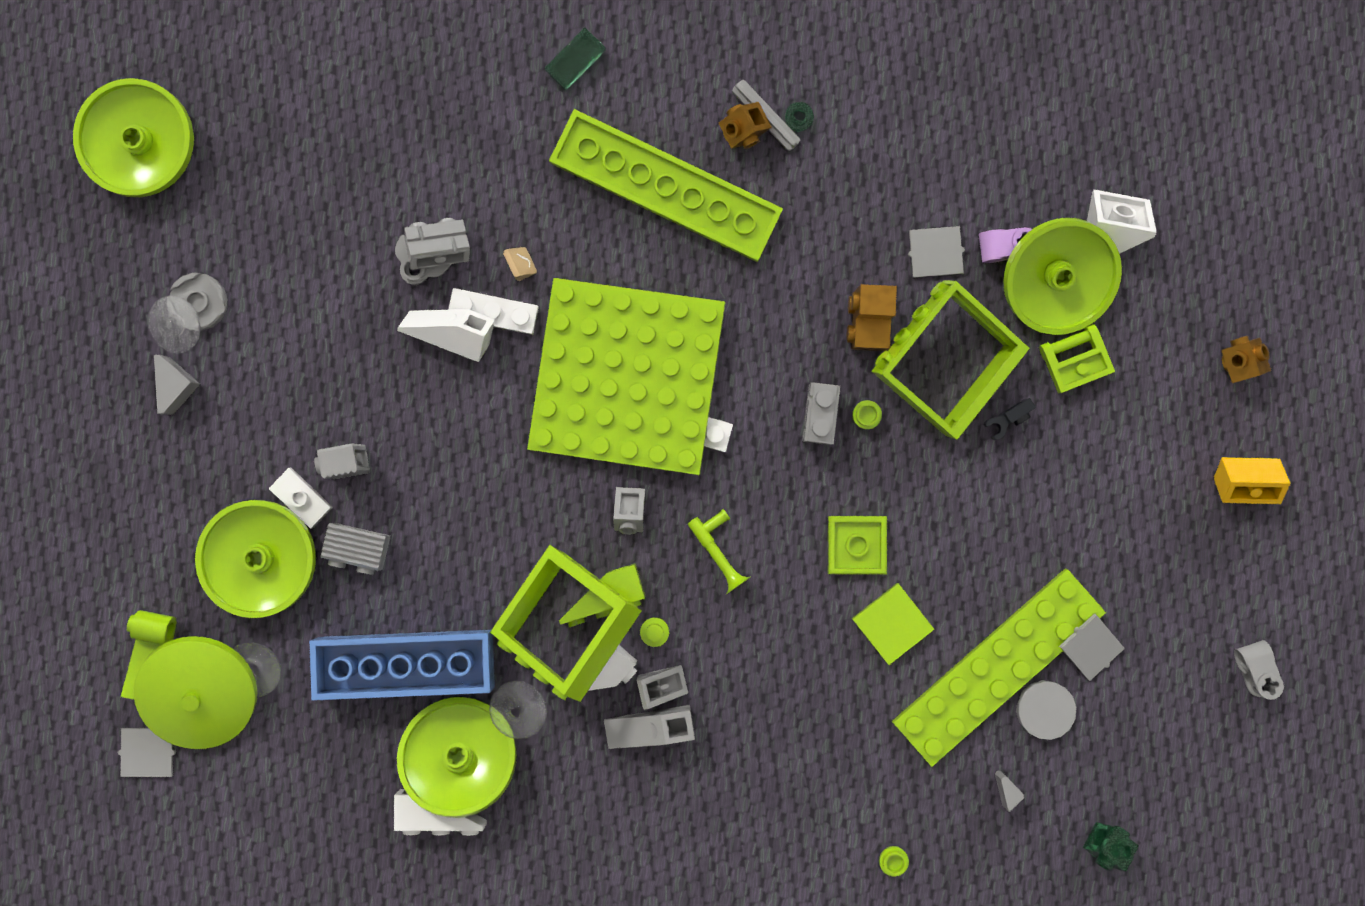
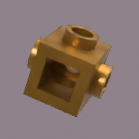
M759 102L736 105L726 112L728 116L719 122L724 138L729 143L731 149L740 146L748 149L760 142L758 137L772 128Z
M1247 335L1231 340V347L1221 350L1223 354L1222 364L1224 369L1229 372L1232 383L1260 376L1271 371L1268 362L1269 351L1267 346L1262 343L1261 338L1249 340Z

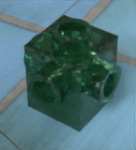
M1096 822L1083 848L1097 858L1095 863L1108 871H1112L1115 868L1126 872L1133 861L1139 845L1129 838L1130 833L1123 828Z

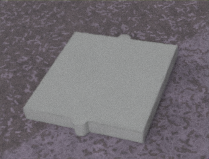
M960 226L909 230L911 251L908 253V256L911 257L913 278L964 274L962 253L965 249L961 246Z
M1093 614L1079 628H1074V633L1059 646L1089 681L1104 667L1108 668L1110 662L1125 649L1096 614Z
M121 728V750L118 751V754L121 756L120 777L173 776V755L176 754L173 744L161 739L149 728Z

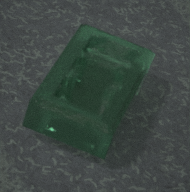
M584 27L545 67V71L566 91L606 51V47Z

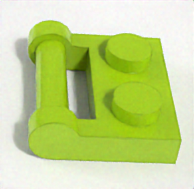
M1095 324L1085 327L1084 331L1055 343L1050 344L1047 342L1039 345L1040 353L1046 362L1058 394L1115 372L1100 332ZM1086 342L1091 343L1092 350L1058 363L1056 354Z

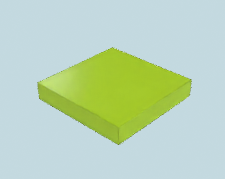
M828 516V574H887V516Z
M896 583L852 618L888 665L934 630L899 583Z

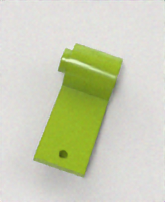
M139 610L135 615L130 616L127 623V631L130 632L131 638L136 640L121 697L134 699V684L138 671L154 650L164 643L173 640L177 624L175 617Z

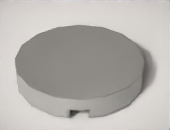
M190 273L184 275L174 282L170 289L172 291L167 302L170 315L179 325L190 330L203 331L213 328L222 320L227 311L228 299L224 287L218 280L207 274Z
M1041 680L1031 683L1019 696L1020 699L1016 708L1019 723L1029 734L1039 739L1052 740L1062 737L1071 729L1076 719V705L1073 696L1065 687L1055 682Z

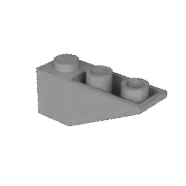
M690 705L604 719L608 749L667 745L695 740Z

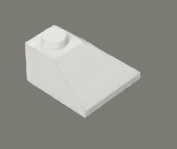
M1093 189L1087 221L1099 227L1110 236L1119 254L1155 237L1156 227L1150 200Z
M619 645L588 691L615 687L621 681L626 684L637 672L634 668L637 660Z

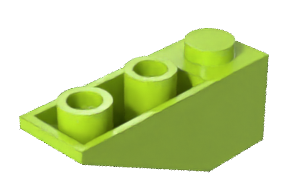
M635 563L608 571L600 579L636 607L641 605L640 600L645 599V593ZM589 590L559 622L560 625L568 623L569 627L585 623L584 617L595 614L597 619L609 616L613 607Z

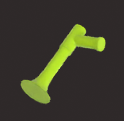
M722 509L721 512L704 524L696 517L687 525L723 572L728 583V591L726 593L728 594L750 577L742 576L736 572L710 535L711 531L727 520H730L726 511Z

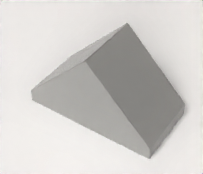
M154 355L157 414L173 415L200 383L170 357Z
M682 665L640 674L637 677L643 710L688 694Z

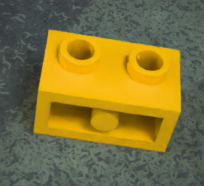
M1222 457L1214 475V481L1222 503L1282 504L1291 484L1281 460L1272 458Z

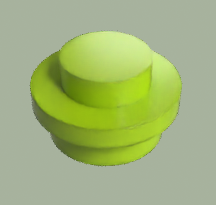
M865 400L855 406L852 416L858 427L872 429L880 423L882 411L875 402Z
M656 617L647 619L640 629L641 639L651 647L663 645L669 637L667 623Z
M890 846L880 854L879 864L885 874L896 877L902 875L907 870L909 859L903 849L897 846Z

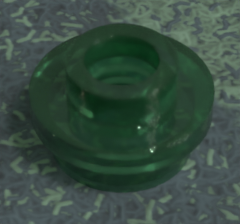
M795 102L787 108L785 122L793 131H805L813 123L814 113L808 104ZM796 112H802L805 115V118L803 120H797L794 117V114Z

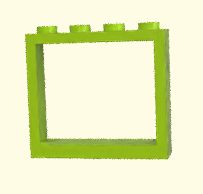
M944 280L932 289L931 297L926 304L919 306L915 310L910 324L896 334L894 344L890 349L880 354L875 362L876 366L871 372L941 433L957 440L1030 348L957 281ZM951 297L996 338L1003 347L945 420H943L890 372Z
M549 545L490 633L499 640L497 645L508 653L514 652L517 655L515 660L525 668L530 669L531 667L534 669L533 676L544 684L548 685L550 683L554 686L552 692L563 700L569 697L581 702L642 610L566 553ZM561 568L613 607V610L565 680L514 638Z

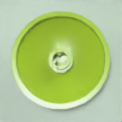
M128 78L103 85L85 100L75 119L73 145L80 166L96 184L118 195L146 197L167 189L181 177L192 156L194 133L187 111L173 94L153 82Z
M1059 218L1042 223L1029 231L1016 244L1008 258L1003 280L1006 300L1013 313L1024 324L1038 332L1062 335L1079 331L1100 318L1112 304L1118 292L1122 275L1119 251L1107 233L1088 221L1078 218Z
M249 500L224 508L207 523L197 543L195 565L203 590L217 606L240 617L261 618L286 610L302 597L314 575L316 552L314 541L307 526L293 511L271 501Z
M197 636L182 637L164 643L148 656L135 679L134 700L141 719L155 735L179 747L207 749L230 741L245 728L256 706L257 684L250 666L233 648L211 638Z
M466 697L443 699L420 711L406 727L397 752L399 778L410 798L426 811L447 818L471 816L487 809L507 789L515 771L516 744L511 729L504 718L488 704Z

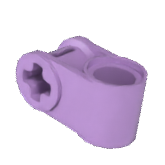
M1024 227L1009 230H990L979 233L982 263L1007 260L1016 246L1017 240L1022 239L1032 229Z

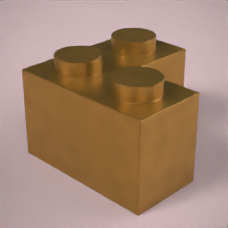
M861 284L852 293V296H849L848 314H853L852 325L847 327V343H852L851 350L887 351L890 349L891 319L896 316L897 286Z

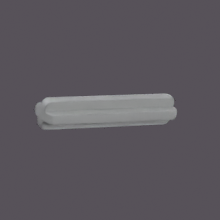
M741 80L734 86L733 94L744 105L755 102L760 103L772 127L768 131L788 151L798 145L800 138L745 80Z

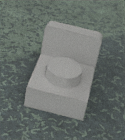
M616 487L613 516L615 531H620L627 535L643 532L645 489Z

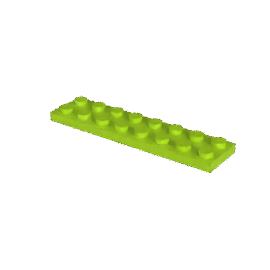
M576 109L573 110L549 159L550 164L757 263L783 211V208Z
M1065 568L892 722L930 766H934L1063 652L1059 646L1074 633V628H1079L1093 614L1101 618L1106 612L1073 574Z

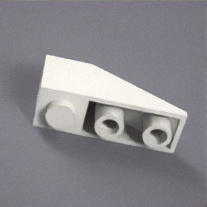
M469 309L409 311L397 331L479 362L490 344L495 320Z
M399 789L394 795V831H403L404 835H418L421 831H432L433 835H447L450 831H461L462 835L469 836L479 834V831H483L487 825V820L476 814L461 818H447L432 814L415 803L405 789Z

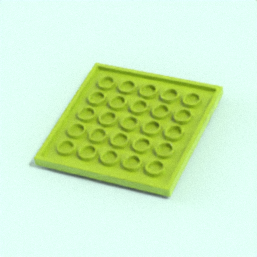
M553 278L527 450L700 475L726 303L724 301Z

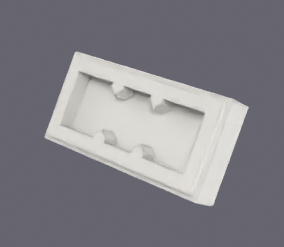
M288 468L269 488L310 529L314 528L333 508L292 468Z

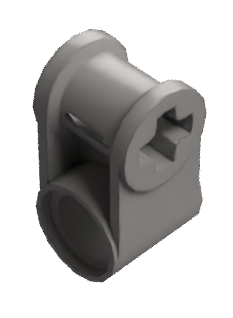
M1265 640L1235 649L1234 656L1248 691L1254 696L1269 700L1280 697L1283 693L1284 685L1270 645Z

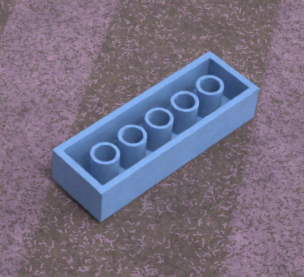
M491 630L317 637L309 641L311 700L490 693L495 688L493 635L490 633Z

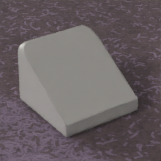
M997 771L995 777L1002 806L1010 812L1025 797L1001 771Z

